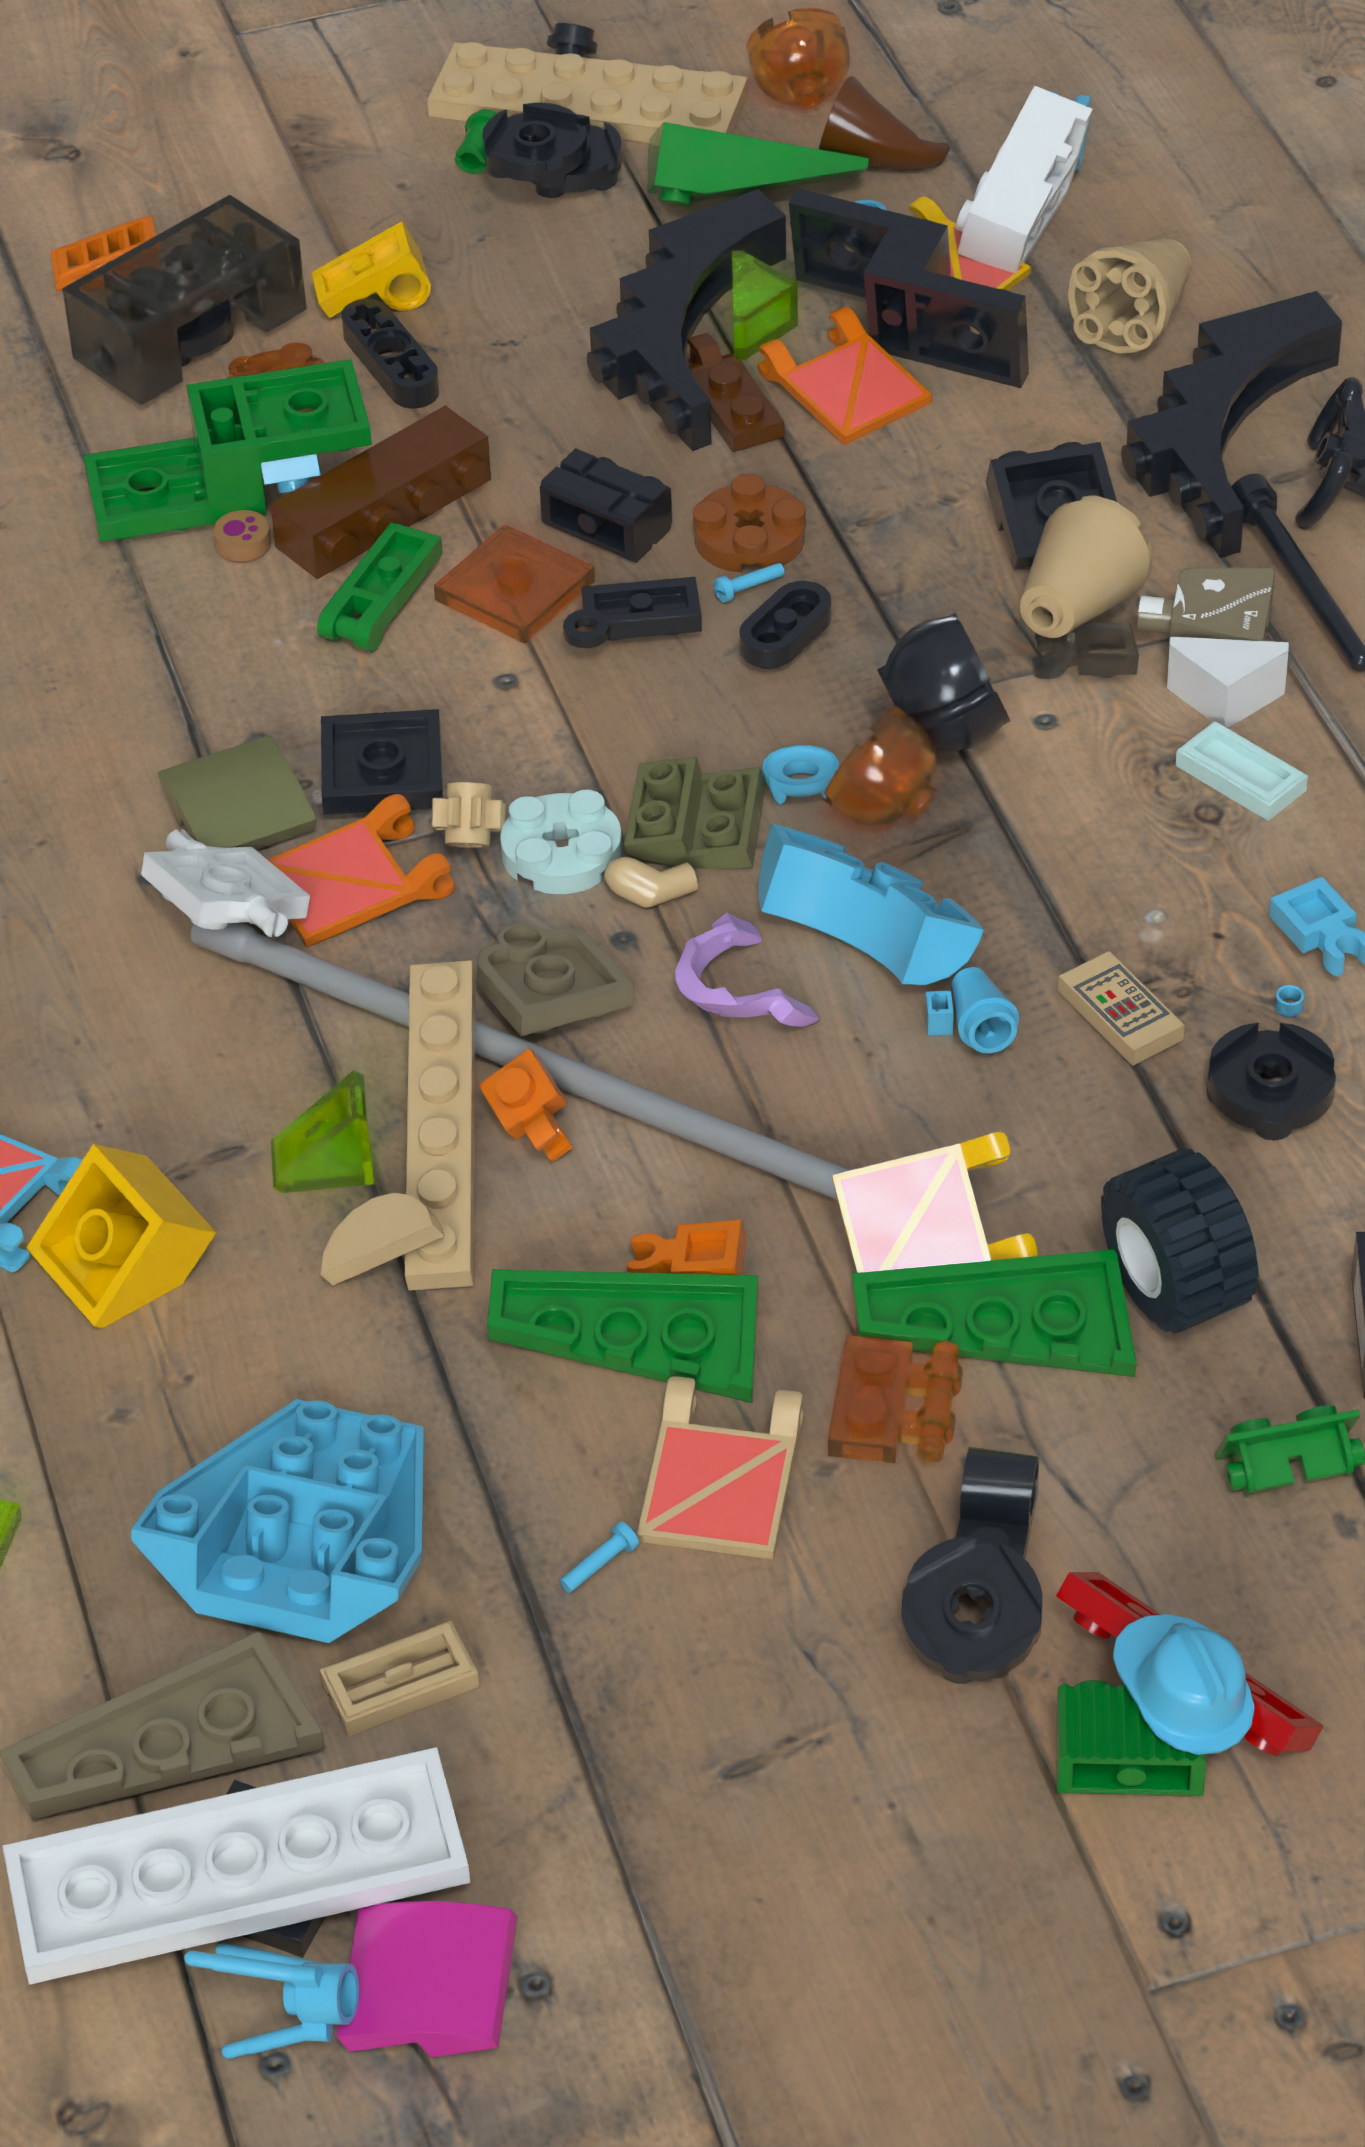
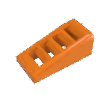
M152 216L132 220L50 251L56 291L162 277Z

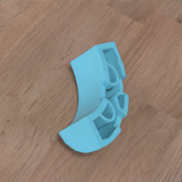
M772 823L762 856L758 880V901L761 912L807 925L860 949L887 967L902 984L927 985L948 978L969 961L981 940L984 929L973 916L950 898H943L941 904L938 905L930 894L921 890L923 881L885 862H879L875 864L874 870L865 867L860 859L845 853L847 847Z

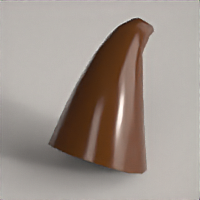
M853 76L847 78L839 90L819 145L820 150L869 158L868 166L914 171L941 164L950 150L948 143H935L920 139L911 129L879 103Z

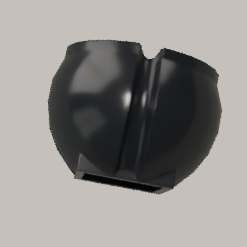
M956 613L946 617L927 619L912 627L898 640L888 656L886 665L877 669L919 752L927 748L937 751L955 752L974 748L990 740L1004 724L1011 721L999 695L992 688L989 682L990 678Z

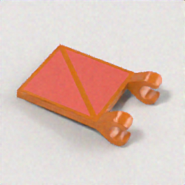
M848 306L829 313V319L835 323L836 327L828 331V339L836 348L796 366L788 349L778 339L759 346V352L766 358V360L758 364L761 376L768 381L780 383L843 445L932 403V394L866 333L857 315Z
M391 795L382 800L366 817L267 859L310 895L306 918L289 919L307 948L417 899H442L452 894L455 890L454 881L448 874L451 871V865L444 855L434 853L425 857L405 876L382 840L404 839L415 830L414 822L408 815L411 812L410 804L402 795Z

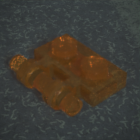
M846 1335L828 1435V1456L896 1464L900 1442L918 1444L916 1454L920 1460L927 1463L940 1462L944 1456L945 1445L953 1439L956 1417L951 1411L953 1397L959 1394L963 1378V1369L958 1364L959 1347L948 1341L938 1342L933 1347L932 1358L925 1364L912 1363L913 1342ZM907 1395L925 1397L924 1406L917 1411L905 1410Z

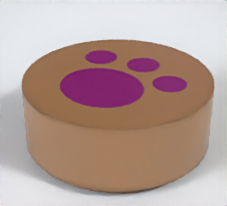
M240 510L227 513L220 517L213 527L216 551L220 556L230 561L248 562L263 556L271 546L269 522L266 517L255 511Z

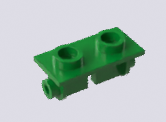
M1327 1405L1303 1411L1296 1415V1422L1271 1426L1270 1420L1267 1418L1245 1421L1230 1428V1434L1224 1437L1214 1454L1215 1459L1233 1458L1232 1463L1225 1464L1226 1482L1230 1491L1241 1489L1245 1495L1292 1486L1294 1478L1289 1460L1298 1458L1305 1483L1351 1475L1354 1473V1467L1365 1464V1451L1359 1438L1349 1440L1348 1433L1361 1415L1359 1409L1337 1413L1335 1406Z

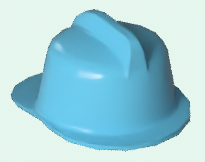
M1170 1614L1145 1616L1128 1624L1116 1638L1113 1660L1118 1675L1137 1704L1144 1720L1157 1737L1178 1750L1197 1755L1221 1753L1238 1744L1251 1728L1255 1706L1246 1681V1671L1242 1657L1229 1640L1190 1618Z

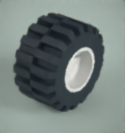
M1190 1148L1179 1149L1112 1177L1110 1181L1105 1183L1103 1187L1104 1195L1101 1196V1212L1108 1250L1114 1249L1118 1256L1122 1284L1145 1316L1165 1332L1171 1331L1173 1334L1179 1333L1252 1300V1295L1256 1294L1257 1277H1259L1253 1235L1244 1210L1234 1191L1215 1166H1212L1205 1156L1199 1152L1195 1153Z

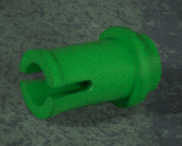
M482 109L468 117L465 123L466 135L457 149L454 158L455 163L462 171L469 174H479L485 170L487 164L483 151L482 133L486 123L497 114L496 112Z

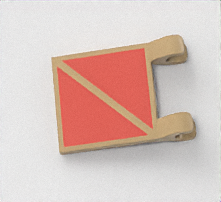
M678 1376L670 1377L667 1383L662 1422L637 1530L639 1542L774 1560L796 1446L804 1421V1414L801 1409L803 1402L802 1393L789 1390H778L776 1392L770 1433L767 1434L692 1424L697 1409V1399L694 1396L695 1380Z

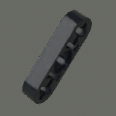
M360 299L345 306L341 314L344 340L393 402L404 408L416 409L426 407L436 401L439 396L437 366L389 307L375 299ZM385 351L402 352L400 354L393 356L378 355L379 353Z

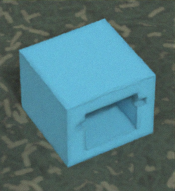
M951 990L926 992L925 1014L928 1036L953 1035Z

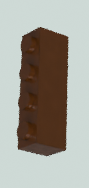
M446 405L272 502L270 506L275 547L316 579L323 577L368 551L390 522L410 527L490 481L488 436Z

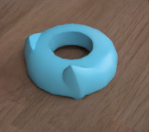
M794 745L778 749L770 753L763 760V778L774 800L780 806L785 802L787 796L807 797L821 793L824 799L829 801L834 795L839 772V761L835 754L825 748L812 745ZM798 773L813 775V777L807 779L789 778V776Z

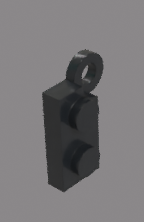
M696 577L581 587L583 610L569 614L563 623L565 640L570 645L578 648L597 647L606 640L615 641L626 638L702 632V614ZM581 626L595 628L590 632H581L577 630Z

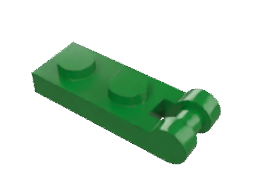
M390 522L321 611L317 624L318 636L334 642H338L342 638L353 641L355 648L371 653L375 652L381 644L386 627L443 554L441 536ZM354 612L362 614L359 619L352 617Z

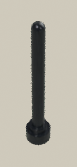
M1249 474L1241 477L1231 487L1244 507L1243 523L1258 527L1350 667L1358 672L1365 671V645L1277 516L1276 492L1268 480L1261 474Z

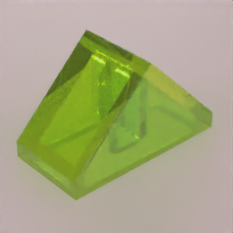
M732 251L734 355L736 360L741 361L747 360L759 352L760 345L774 339H779L798 326V282L744 251Z
M353 1070L271 1140L274 1189L282 1193L374 1184L364 1075Z

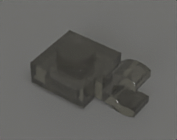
M1131 622L1085 623L1074 629L1072 633H1067L1057 638H1048L1035 633L1034 639L1037 651L1055 652L1049 657L1032 658L1034 675L1037 678L1053 679L1059 677L1069 667L1077 665L1079 675H1093L1099 678H1111L1116 675H1137L1139 653Z

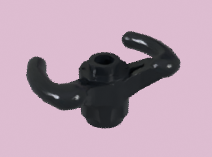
M1355 377L1346 378L1326 402L1308 435V445L1311 449L1317 450L1314 463L1320 465L1319 476L1323 480L1313 496L1295 516L1296 524L1303 529L1311 528L1325 515L1342 488L1365 498V410L1362 402V384ZM1337 424H1338V431H1337L1335 434H1333V432H1334V430H1335V428H1336V426H1337Z

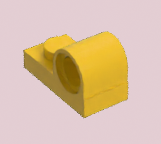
M402 221L311 272L318 304L329 318L343 311L349 303L365 299L375 292L390 308L398 311H410L426 302L431 290L420 247Z

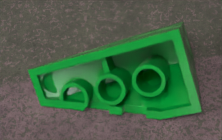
M663 122L649 140L647 193L660 195L659 202L666 205L690 207L691 200L704 201L743 195L756 189L762 192L858 177L868 168L869 158Z

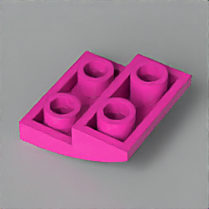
M439 1901L383 1903L359 1908L349 1964L356 1968L359 1978V2003L353 2021L349 2025L338 2024L336 2037L349 2052L417 2042L430 2058L498 2048L518 1918L516 1914L507 1908Z

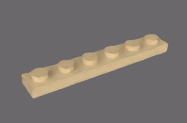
M472 960L410 965L406 1195H413L439 1218L445 1236L405 1254V1279L408 1291L474 1286L476 975Z

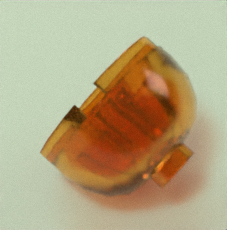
M799 8L788 11L790 20L780 22L774 26L773 19L770 18L759 25L751 33L746 50L757 86L766 95L778 103L790 106L812 107L828 98L843 84L850 65V49L845 28L841 26L838 16L833 12L819 8Z
M895 706L884 713L871 726L870 730L879 737L873 735L862 746L858 744L854 746L834 774L824 793L827 796L823 800L826 804L859 826L874 829L892 826L906 814L916 820L927 809L937 794V790L930 786L937 770V753L928 733L913 718Z

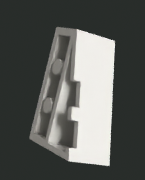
M1034 85L1007 139L1001 146L990 171H985L975 192L974 202L967 199L960 211L955 229L963 233L957 254L1006 271L1018 272L1069 192L1092 108Z

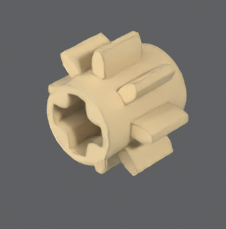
M470 782L448 783L446 799L432 798L431 827L435 831H445L446 846L487 848L490 847V833L501 832L502 825L505 823L506 804L503 803V800H492V785Z

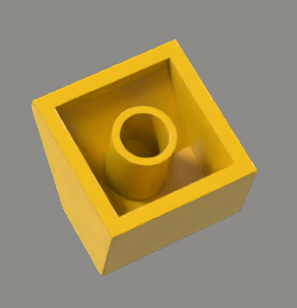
M93 1144L28 1243L26 1249L94 1327L105 1328L181 1286L217 1232L148 1156Z

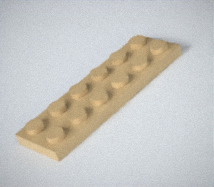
M454 42L430 92L427 105L428 117L467 121L471 114L482 109H488L496 113L507 109V115L510 117L523 113V104L534 102L552 103L571 109L576 114L590 116V125L598 126L603 130L604 122L612 125L618 131L621 140L649 143L650 138L663 122L733 134L749 93L748 77L730 75L723 71L704 72L680 69L673 65L653 66L631 63L623 59L610 61L585 58L571 53L559 55L534 52L527 48L508 49L484 46L477 42Z

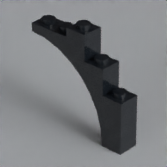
M759 189L649 229V253L646 255L647 268L619 278L620 302L616 306L618 317L590 328L591 352L587 353V365L594 380L597 383H603L618 400L636 394L644 405L649 404L662 418L666 429L671 434H677L692 451L712 444L711 403L708 396L693 378L685 359L688 346L687 339L692 336L703 316L724 294L753 274L786 259V215Z
M1310 292L1199 323L1198 347L1193 350V364L1164 371L1163 394L1158 398L1157 402L1158 412L1128 420L1127 444L1121 450L1122 462L1126 473L1130 478L1137 479L1149 497L1168 492L1172 502L1175 505H1181L1190 517L1197 535L1201 539H1206L1220 558L1241 552L1244 507L1228 482L1222 460L1229 440L1245 418L1270 396L1302 378L1335 367L1339 363L1342 320L1319 292Z

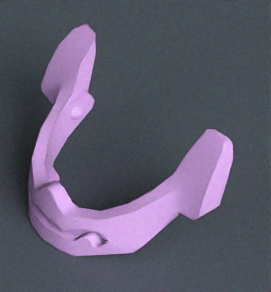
M726 912L711 924L712 930L691 938L686 943L675 969V980L680 992L704 1011L723 1017L773 1015L780 1023L797 1027L815 1024L821 1019L810 1006L785 995L782 989L776 988L754 995L735 997L725 987L710 989L701 982V973L705 967L723 951L732 946H749L762 942L759 930L750 922Z

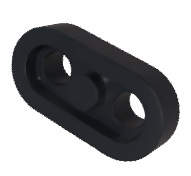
M795 581L779 588L741 624L739 640L740 653L743 659L749 664L763 669L778 668L792 661L830 624L831 596L828 590L822 585L810 581Z

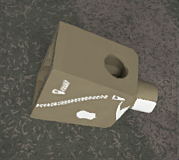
M1186 568L1179 574L1175 599L1141 595L1137 630L1168 633L1170 637L1267 641L1272 613L1275 568Z

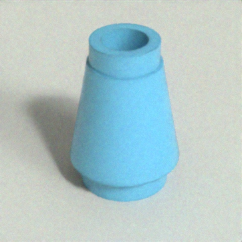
M969 967L959 971L952 980L951 988L961 1040L969 1047L981 1053H996L1005 1049L1013 1042L1017 1034L1019 1024L1017 1008L982 969Z

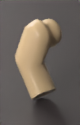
M621 857L612 860L607 865L604 873L605 881L614 893L644 908L653 907L698 890L696 874L688 862L660 872L634 858Z

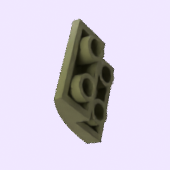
M270 735L158 771V778L179 826H185L189 836L206 846L221 848L252 846L256 850L313 831L316 828L317 819L292 768Z
M697 757L672 760L663 759L655 762L639 763L624 842L627 855L672 866L688 862L692 868L700 869L753 867L766 787L760 767L702 774Z

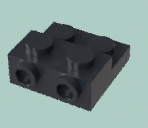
M1067 442L1058 445L1053 450L1035 453L1012 451L1000 456L998 459L990 460L986 486L998 530H1004L1014 569L1032 566L1045 524L1059 506L1066 502L1068 504L1080 501L1084 496L1094 495L1117 502L1101 442L1083 445L1079 442Z

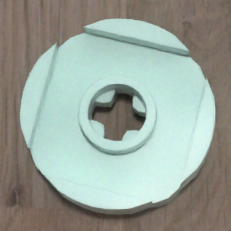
M580 790L574 794L555 793L536 798L531 796L520 797L509 806V817L501 829V854L506 871L517 881V873L523 878L532 880L533 889L543 893L571 894L590 889L602 882L601 873L605 871L607 865L612 860L622 856L620 823L615 814L605 806L603 796L593 790ZM569 840L568 846L557 847L555 841Z

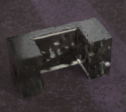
M232 195L224 197L62 288L73 359L140 405L183 382L176 329L229 299L230 305L245 313L247 321L267 333L307 309L300 240Z

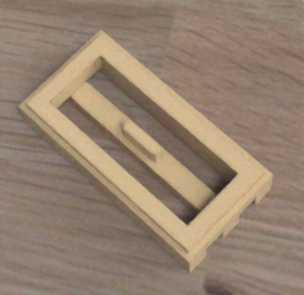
M452 1621L319 1670L321 1685L326 1695H330L332 1707L336 1715H340L342 1728L347 1737L479 1688L478 1671ZM447 1649L449 1651V1653L422 1662L420 1664L412 1666L411 1664L415 1661L421 1660L423 1658L429 1657L431 1655L437 1654ZM385 1673V1677L377 1679L375 1681L369 1682L367 1684L361 1685L348 1691H346L345 1689L349 1686H352L354 1684L360 1683L362 1681L368 1680L370 1678Z

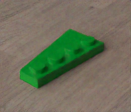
M1114 1249L851 1273V1291L859 1344L1135 1377L1137 1363L1118 1256Z
M492 1269L487 1320L488 1337L492 1341L668 1383V1379L672 1376L692 1378L696 1383L695 1390L753 1403L758 1276Z

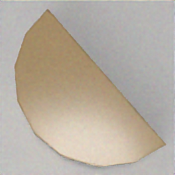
M390 1193L371 1198L352 1210L333 1231L323 1252L320 1275L334 1286L445 1236L439 1218L413 1195Z

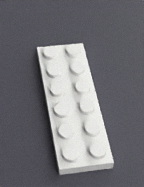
M437 1747L2 1845L29 1985L471 1883L469 1865Z

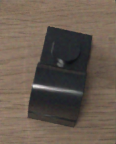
M969 1447L963 1472L960 1519L956 1538L975 1537L977 1542L991 1543L997 1547L1001 1543L1014 1549L1025 1559L1038 1495L1039 1457Z

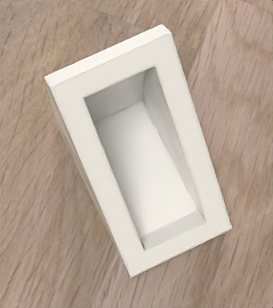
M1170 637L1167 689L1211 722L1216 721L1226 728H1230L1285 694L1289 642Z

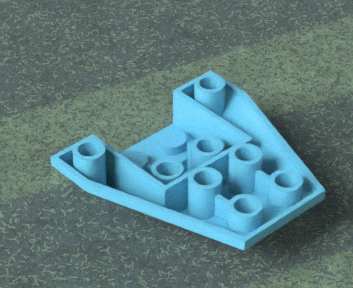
M295 1399L160 1489L131 1528V1541L196 1613L330 1643L398 1601L422 1561L424 1426L401 1422L389 1415H369L336 1408L324 1401Z

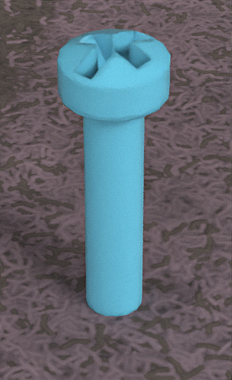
M777 563L730 580L726 576H721L714 580V592L719 601L725 603L734 598V593L783 577L785 571L782 564Z
M622 1521L611 1528V1538L559 1579L562 1588L566 1592L571 1593L623 1549L629 1553L639 1546V1540L635 1531Z

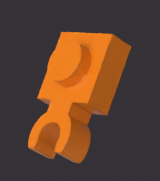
M742 1220L677 1225L676 1236L673 1239H663L654 1233H642L632 1236L630 1243L636 1260L627 1262V1270L631 1273L742 1275L747 1239Z

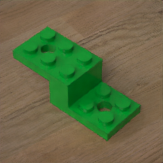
M352 359L187 384L193 438L83 455L99 541L130 539L140 535L172 530L181 531L191 527L215 524L220 517L234 511L250 510L266 516L260 463L332 451L342 452L351 448L372 445L370 425ZM302 409H315L310 412H298ZM147 487L155 488L150 491H138L139 489Z

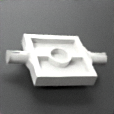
M176 829L166 839V847L169 851L144 852L141 875L158 889L166 900L174 903L191 918L193 924L199 927L219 930L226 928L228 923L249 922L256 924L267 936L272 937V934H274L275 937H278L286 930L288 925L287 919H300L307 916L310 895L252 846L233 848L206 846L202 842L195 841L184 829H181L180 832Z

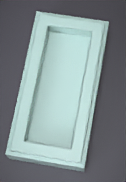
M1216 721L1176 751V766L1267 821L1271 820L1307 790L1308 775Z

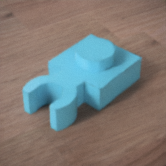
M319 454L261 463L264 485L277 483L279 493L294 491L310 482V477L322 474Z
M1323 877L1270 898L1269 917L1303 954L1319 948L1323 952V966L1329 973L1334 976L1343 974L1345 962L1343 953L1355 955L1365 965V932L1355 928L1357 914Z

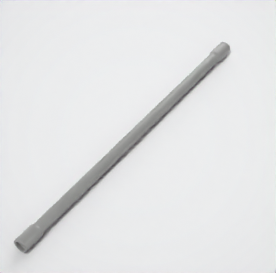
M240 922L228 923L226 928L219 930L205 929L195 924L192 926L191 941L195 945L237 962L251 963L409 1027V993L261 935L252 927ZM475 1020V1054L505 1066L530 1048L541 1058L560 1089L837 1200L832 1175L850 1171L848 1169Z

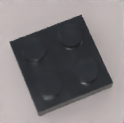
M439 709L321 716V778L324 815L371 812L382 800L394 794H400L405 797L410 804L411 810L432 808V798L443 799Z

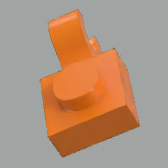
M530 1048L478 1085L506 1132L515 1140L527 1134L538 1151L543 1149L552 1163L573 1148L568 1137L553 1116L555 1112L568 1104L541 1058Z

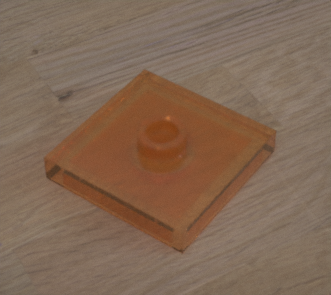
M504 524L434 584L435 600L526 643L581 594V587L591 586L595 582V571L593 565Z

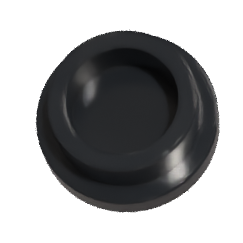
M569 23L555 24L553 35H549L547 39V45L556 49L555 54L559 55L571 53L586 57V54H595L597 52L598 44L593 41L595 32L593 29Z

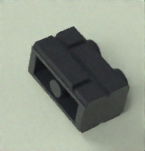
M575 448L561 461L560 468L555 467L541 480L539 487L541 519L544 524L636 563L651 550L652 543L657 544L671 529V488L653 476L645 477L620 467L609 458H596L589 453Z

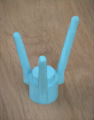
M219 1943L215 1948V1954L189 1951L184 1956V1961L189 1966L284 1982V2008L287 2014L297 2015L298 2019L302 2022L300 2025L228 2043L221 2049V2054L226 2059L251 2055L303 2041L330 2042L333 2034V2024L349 2025L356 2015L360 1988L358 1974L352 1964L320 1963L228 1943Z

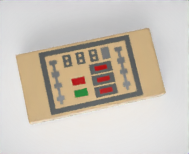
M1110 951L1059 975L1058 992L1132 1066L1184 1040L1185 1025Z

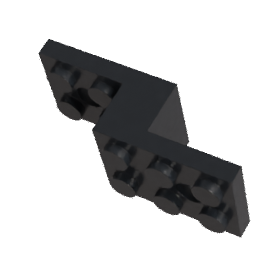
M796 189L789 201L796 281L866 298L868 334L889 355L1017 388L1022 387L1029 374L1026 296L952 277L950 271L948 225L825 194ZM845 244L849 246L854 252L846 250ZM970 326L976 329L980 334L971 332Z

